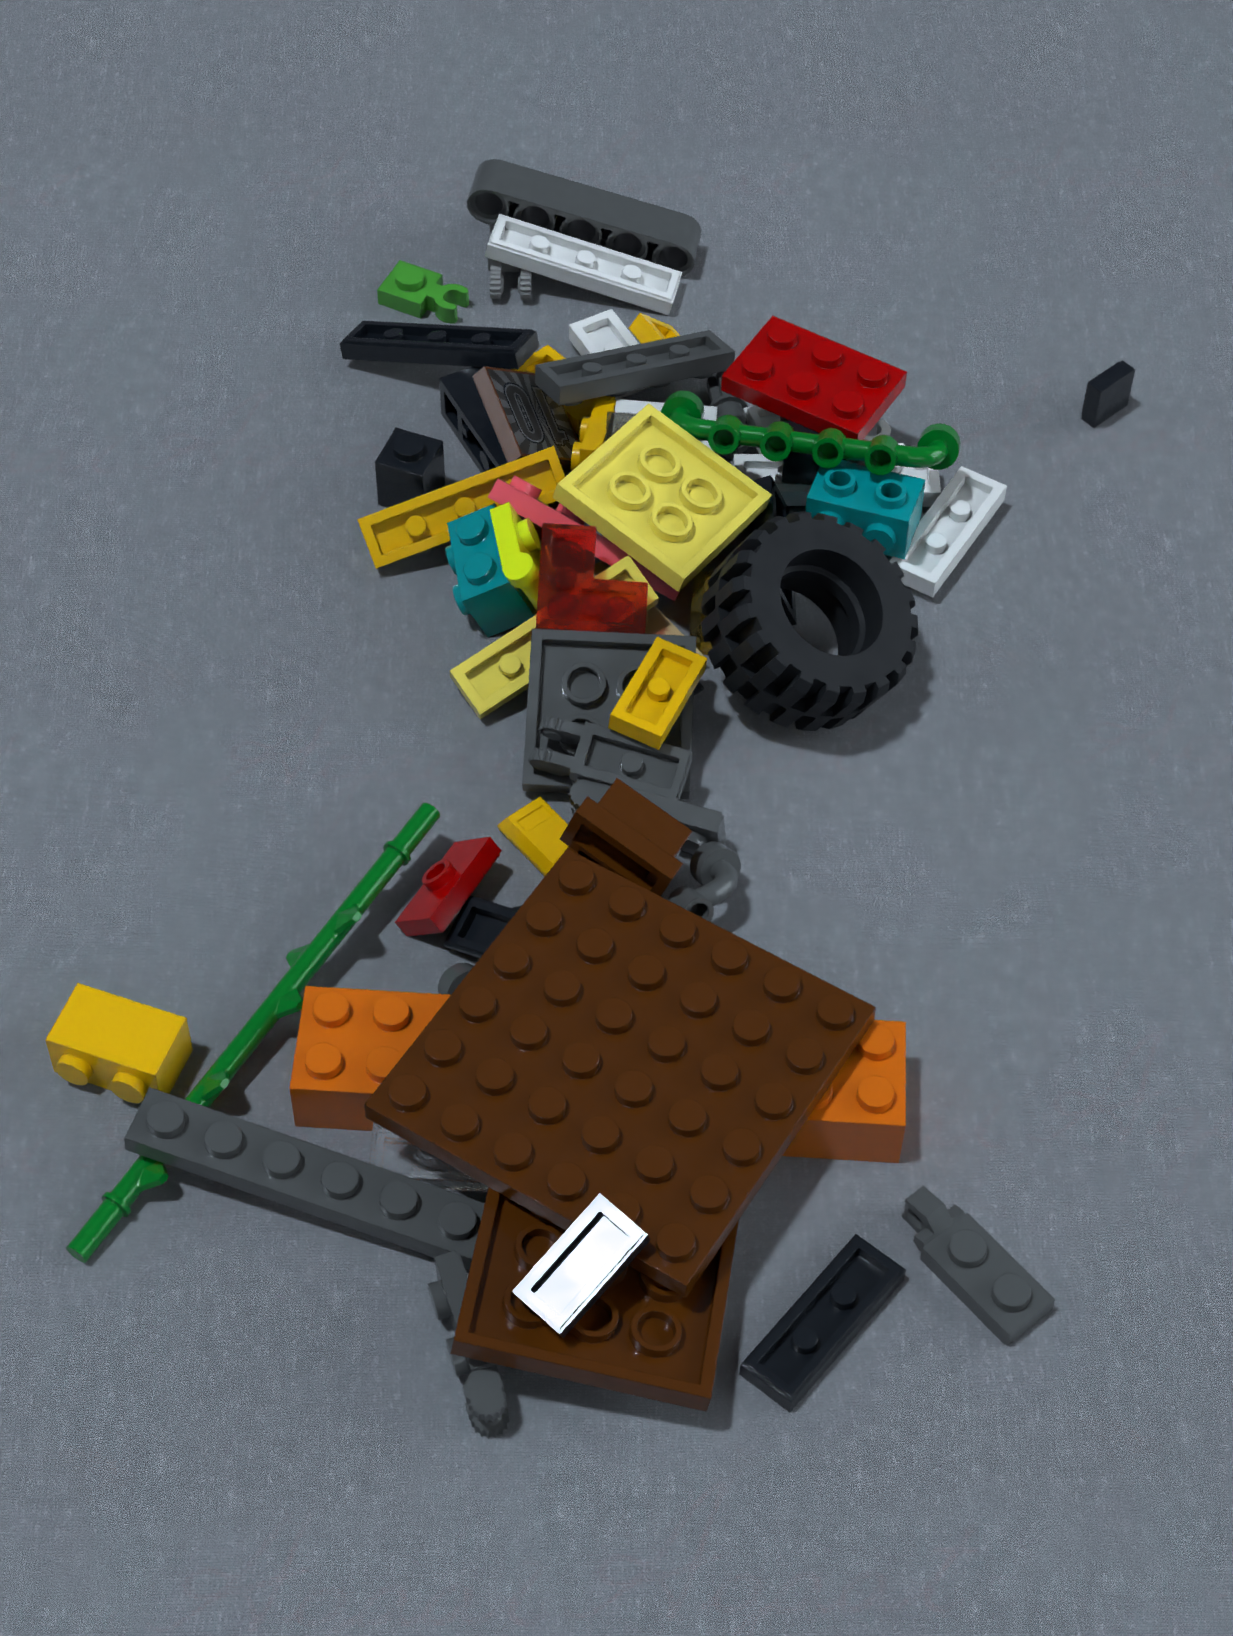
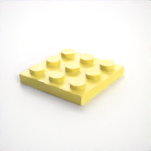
M648 403L557 484L552 498L677 592H680L766 509L772 494Z

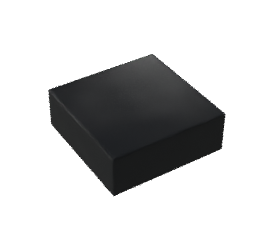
M1122 360L1087 383L1081 419L1095 428L1126 407L1129 401L1135 369Z

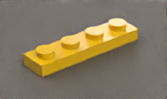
M555 447L546 448L357 519L375 568L449 542L448 522L494 503L496 506H500L501 504L488 498L497 479L510 484L515 475L542 490L537 500L546 505L555 502L556 500L552 497L556 486L565 478Z

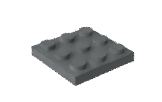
M532 629L522 778L523 791L570 793L569 788L572 787V782H577L570 780L569 776L553 775L549 772L538 770L529 764L528 759L532 749L542 748L575 756L578 744L568 745L560 741L551 740L539 733L538 729L543 717H558L561 720L565 719L583 725L587 721L608 727L612 710L657 637L696 653V636ZM694 691L663 743L692 750ZM691 767L681 799H689Z

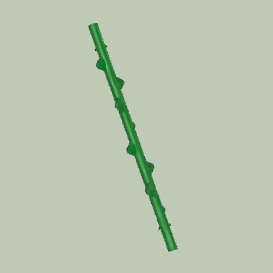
M428 803L420 805L396 837L384 844V852L357 883L311 943L291 950L287 954L286 960L290 969L185 1100L209 1108L279 1019L302 1010L303 998L300 994L356 922L361 919L364 912L399 868L410 862L411 853L440 818V813L434 806ZM140 1155L113 1190L103 1194L101 1197L103 1202L68 1244L66 1250L80 1262L86 1263L120 1219L129 1216L131 1213L130 1207L144 1190L162 1185L167 1181L169 1175L165 1163Z

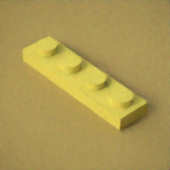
M627 555L451 669L450 678L478 718L482 719L528 689L532 629L615 632L657 605L659 597L631 557Z

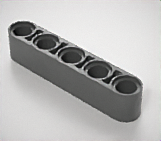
M485 160L479 165L467 199V208L470 214L476 220L495 226L498 215H506L682 272V276L687 275L693 269L701 238L699 223L687 214L503 160Z

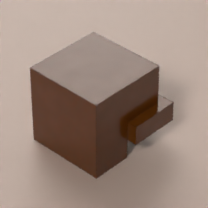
M616 778L598 803L590 797H586L574 813L560 840L568 845L567 849L662 896L683 865L675 857L693 831Z

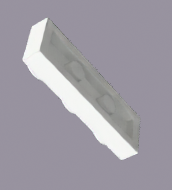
M961 466L920 520L905 559L891 558V564L897 562L904 573V577L901 578L902 583L930 597H934L1005 500L1007 485Z

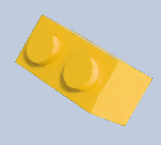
M77 983L45 1039L54 1072H57L63 1079L76 1085L90 1083L111 1090L119 1098L131 1103L142 1102L149 1087L170 1094L193 1051L186 1017Z

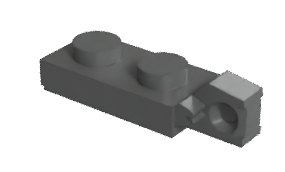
M924 1185L905 1199L902 1218L917 1232L913 1242L921 1251L920 1260L1004 1345L1008 1346L1053 1309L1055 1299L968 1213L965 1214L957 1205H953L947 1210L945 1204Z

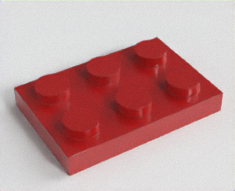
M772 316L723 373L721 391L818 433L827 428H835L840 430L846 438L864 440L905 388L907 371Z

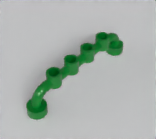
M686 390L672 393L661 409L662 414L696 439L708 441L711 449L718 454H730L736 450L738 445L760 448L763 456L771 461H782L788 457L790 452L810 454L814 461L823 468L836 467L841 463L842 459L865 462L867 469L876 475L888 474L895 466L911 468L928 467L934 470L946 469L956 461L961 445L960 437L955 429L941 423L928 426L921 433L918 445L915 447L898 445L897 441L888 435L876 436L871 441L846 438L840 430L835 428H827L819 434L798 432L782 421L773 422L768 427L744 425L733 415L720 416L716 421L703 419L704 405L701 399L696 394Z

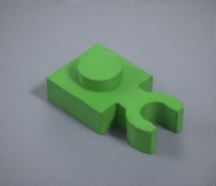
M399 260L377 289L379 305L420 319L429 310L435 312L439 320L455 324L458 320L457 305L465 308L469 305V290L459 284L443 285L442 274Z

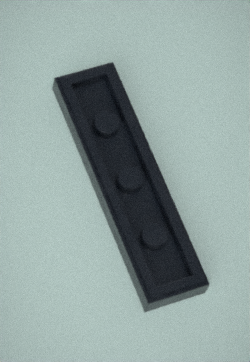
M362 321L339 343L343 359L466 367L485 366L517 370L539 348L537 331H533V329Z

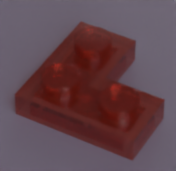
M542 523L535 629L645 634L648 583L594 579L597 527Z

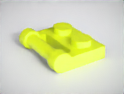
M510 502L490 509L502 570L510 584L524 592L538 614L559 600L554 578L560 576V569L550 547L541 548L539 537L532 521L529 518L522 520Z

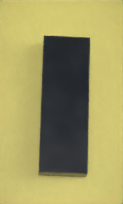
M855 1234L740 1364L739 1375L790 1413L904 1281L906 1269Z

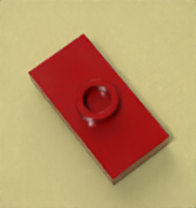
M491 837L454 842L444 857L425 872L422 877L423 885L395 921L396 925L406 936L444 933L498 859L502 850Z

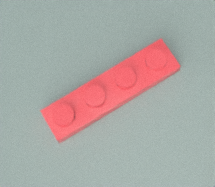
M515 475L510 484L497 479L488 495V498L501 505L510 502L518 515L529 518L536 525L610 566L628 555L603 535L584 526L585 522L559 503L555 510L537 500L542 490ZM631 557L653 590L673 601L676 600L680 592H677Z

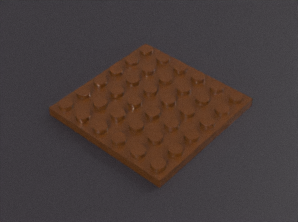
M566 849L364 1104L365 1116L367 1119L566 1231L592 1201L601 1194L651 1239L628 1266L686 1298L873 1023L876 1007L599 864Z

